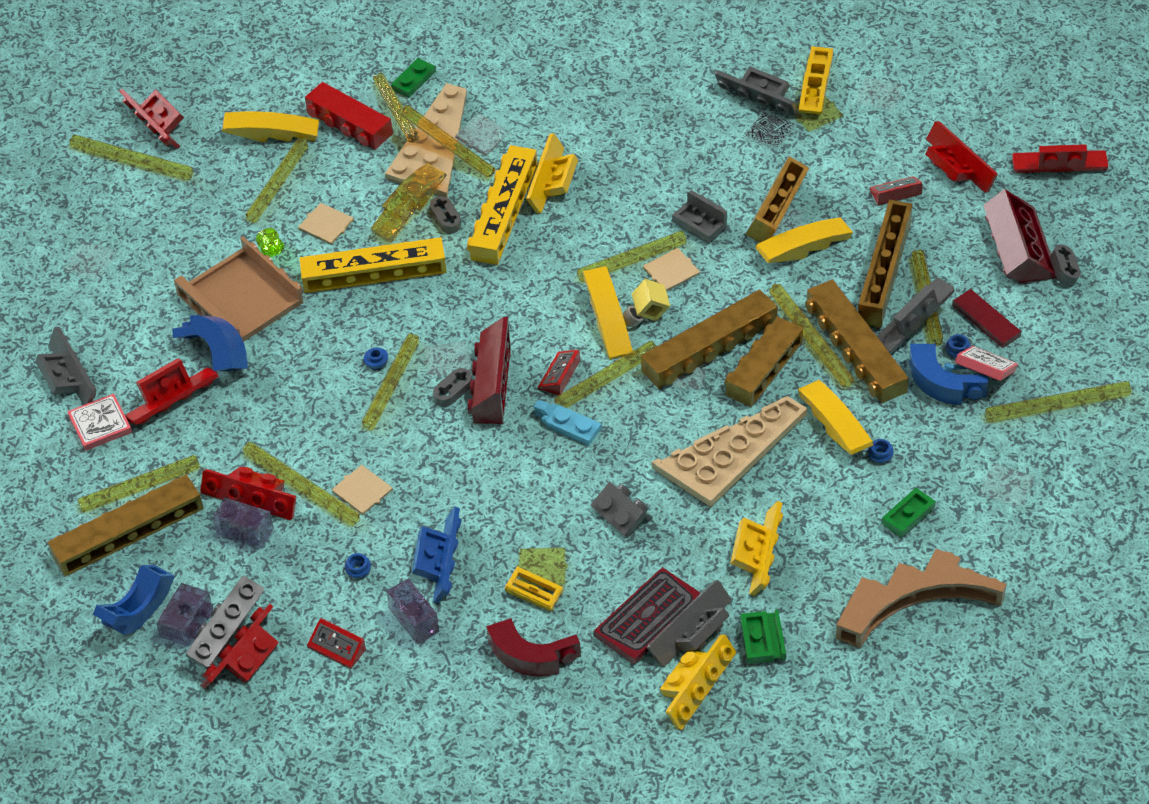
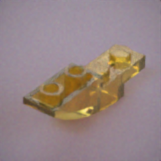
M428 163L413 172L382 205L384 211L370 228L372 233L392 243L416 209L421 211L447 174Z

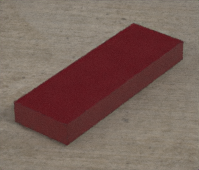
M969 289L953 300L952 306L1001 348L1006 347L1021 337V330L972 289Z

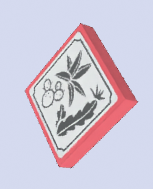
M974 346L957 354L955 363L999 381L1014 373L1018 366V363Z
M114 394L67 411L85 451L132 433L131 427Z

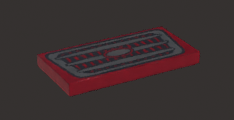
M662 567L594 630V637L635 664L649 651L647 645L701 592Z

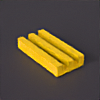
M517 566L505 586V592L552 612L554 605L559 601V596L563 594L564 588ZM518 576H519V577H522V578H524V579H526V580H528V581H530V582H533V583H535V584H537V585H539V586H542V587H544V588H546V589H548V590H550V591H553L554 594L552 595V594H550V593H548V592H545V591L539 589L538 587H536V586H534V585H532V584H528V583H526V582H523V581H521V580H519V579H517V578H518Z

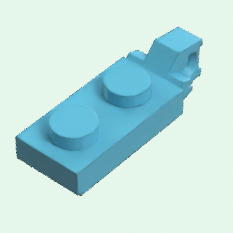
M538 400L533 406L534 415L540 417L541 422L546 424L547 428L588 446L602 429L601 423L554 403L550 405L547 402Z

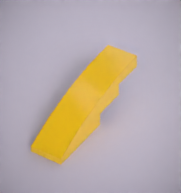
M811 46L803 80L799 112L822 114L833 59V48Z
M225 112L222 132L260 142H267L268 137L290 142L292 137L316 141L319 120L275 112Z
M841 217L821 220L771 237L757 244L756 249L767 263L799 260L806 258L809 251L824 250L829 248L831 242L850 239L853 232Z
M607 266L583 271V278L590 294V302L597 319V326L609 359L633 355L626 324Z
M817 380L798 389L800 398L811 407L814 417L825 425L828 436L849 454L852 455L873 446V441L858 420L823 382Z

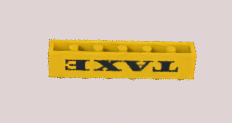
M510 145L507 153L502 155L501 168L496 170L493 187L490 186L488 190V200L481 207L480 220H476L473 237H469L467 242V251H470L471 260L495 265L499 264L538 165L536 149Z
M442 237L299 257L304 293L447 273Z

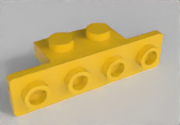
M555 133L548 136L526 197L528 204L537 214L542 213L547 197L567 193L578 163L575 154L562 156L564 146Z
M777 501L766 512L763 526L745 517L738 525L730 564L753 574L749 594L755 596L761 589L765 590L770 581L768 571L774 561L772 551L779 537V534L776 533L777 527L783 518V513H781L782 502Z
M720 634L708 652L687 650L661 686L660 691L664 696L674 698L667 708L666 714L676 729L682 730L735 656L736 650L726 635Z

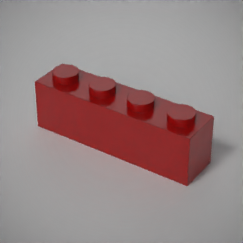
M323 81L305 96L306 111L312 118L317 117L324 121L327 126L335 127L342 131L345 136L355 138L363 146H369L376 150L393 135L392 121L389 117Z

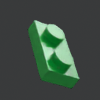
M417 58L391 83V90L410 98L436 72V66Z
M914 488L882 517V524L902 538L935 508L936 501L918 488Z

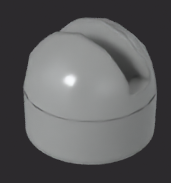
M629 306L623 313L627 327H636L644 319V317L637 315L634 306Z

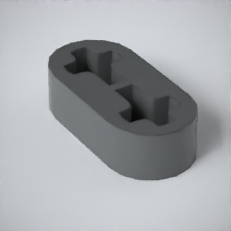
M445 196L433 198L430 202L431 214L441 230L450 234L459 231L461 228V218L450 199ZM449 218V220H450L453 224H450V222H447L446 219Z
M1059 244L1052 251L1050 261L1057 280L1063 285L1073 286L1080 277L1081 271L1073 250L1066 245Z
M465 368L452 371L435 386L433 390L435 403L441 407H447L456 402L470 389L471 372Z

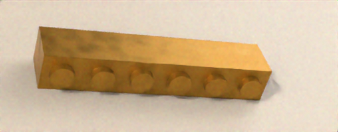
M889 200L858 304V313L868 326L882 327L911 225L912 203Z
M831 279L807 289V300L805 301L807 311L816 316L820 328L826 330L830 335L832 344L841 349L844 360L853 365L858 379L865 381L871 396L877 397L882 404L906 394L908 391V376L835 281Z
M759 289L642 354L641 371L658 389L665 385H670L686 373H692L702 364L713 361L716 356L723 352L734 349L739 343L752 339L777 318L778 306Z
M186 474L155 490L149 491L135 500L128 501L124 505L106 512L87 523H83L69 532L56 536L47 542L51 555L64 577L203 510L201 495Z

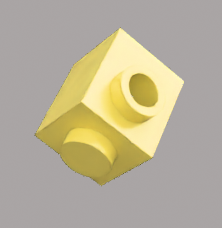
M644 279L631 294L638 316L657 321L670 308L665 285Z

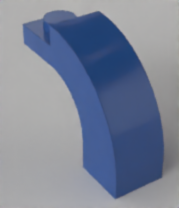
M191 315L190 322H183L182 327L172 328L173 338L191 339L202 337L206 340L212 353L213 371L248 369L244 342L235 327L228 321L215 316Z
M910 344L909 366L911 376L924 393L938 401L954 405H962V397L978 399L987 396L988 376L959 375L947 372L937 361L936 344Z
M141 565L128 593L114 604L96 605L93 615L101 619L103 625L113 628L123 635L132 633L141 628L163 603L175 575L156 565Z

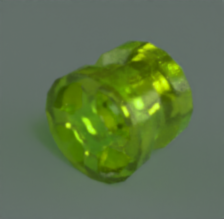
M265 228L257 234L255 240L264 256L273 257L282 253L284 243L279 238L277 230Z

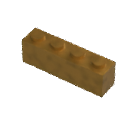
M790 156L788 157L745 235L759 243L773 236L809 167Z
M778 316L772 324L769 323L761 338L753 342L749 353L740 358L737 368L726 376L724 385H726V396L752 408L803 343V328Z

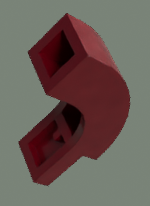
M512 618L486 626L488 642L497 659L511 670L524 675L550 676L559 674L560 663H571L578 657H581L580 641L577 634L548 644H535L526 641L519 635Z

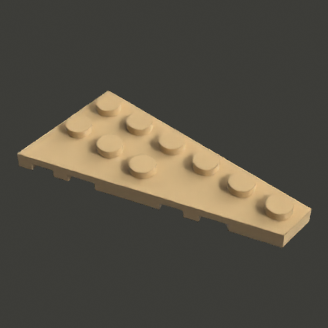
M448 83L445 84L385 172V179L448 198L459 131L467 98V89Z
M786 396L763 407L760 413L751 417L747 415L739 419V423L731 427L726 425L694 441V445L684 450L677 449L671 452V456L663 460L659 458L652 461V469L711 507L807 415V408Z

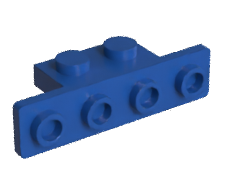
M454 507L446 517L443 533L424 526L418 532L412 574L436 581L433 596L434 603H439L443 596L447 597L451 590L452 582L449 581V577L455 566V560H452V557L458 546L456 533L462 521L459 518L460 508Z

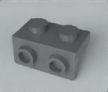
M690 190L687 193V202L672 214V222L710 243L727 228V211L706 199L703 195Z
M609 481L590 506L628 538L644 518L651 521L653 516L647 512L649 507L638 498L635 501L630 497L632 492L621 483L617 486Z

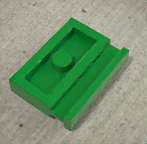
M774 610L773 613L761 611L740 614L747 664L771 662L778 658L786 660V649L779 611Z

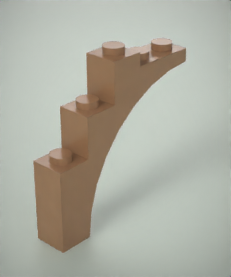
M935 549L924 572L914 566L899 563L887 586L882 585L876 580L862 577L836 625V639L861 648L870 633L884 620L902 609L925 601L965 598L981 600L1001 606L1005 599L1007 584L996 578H989L976 573L971 569L960 567V557L955 556L951 552Z

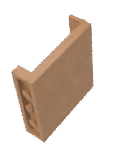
M241 237L242 249L190 282L181 275L174 280L177 295L198 315L215 316L228 321L235 327L244 342L303 304V289L297 281L293 282L288 277L284 269L274 265L268 255L264 256L255 243H250L246 238Z

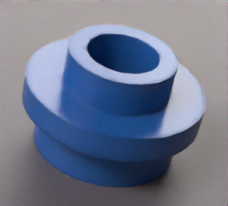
M956 334L949 338L945 348L949 355L957 357V354L970 348L971 345L964 335Z
M378 347L371 348L364 354L365 364L375 370L383 368L389 359L387 351Z
M885 439L873 441V446L868 448L869 458L877 463L890 461L894 454L893 447Z
M361 553L350 555L345 563V571L352 578L365 577L371 570L370 560Z

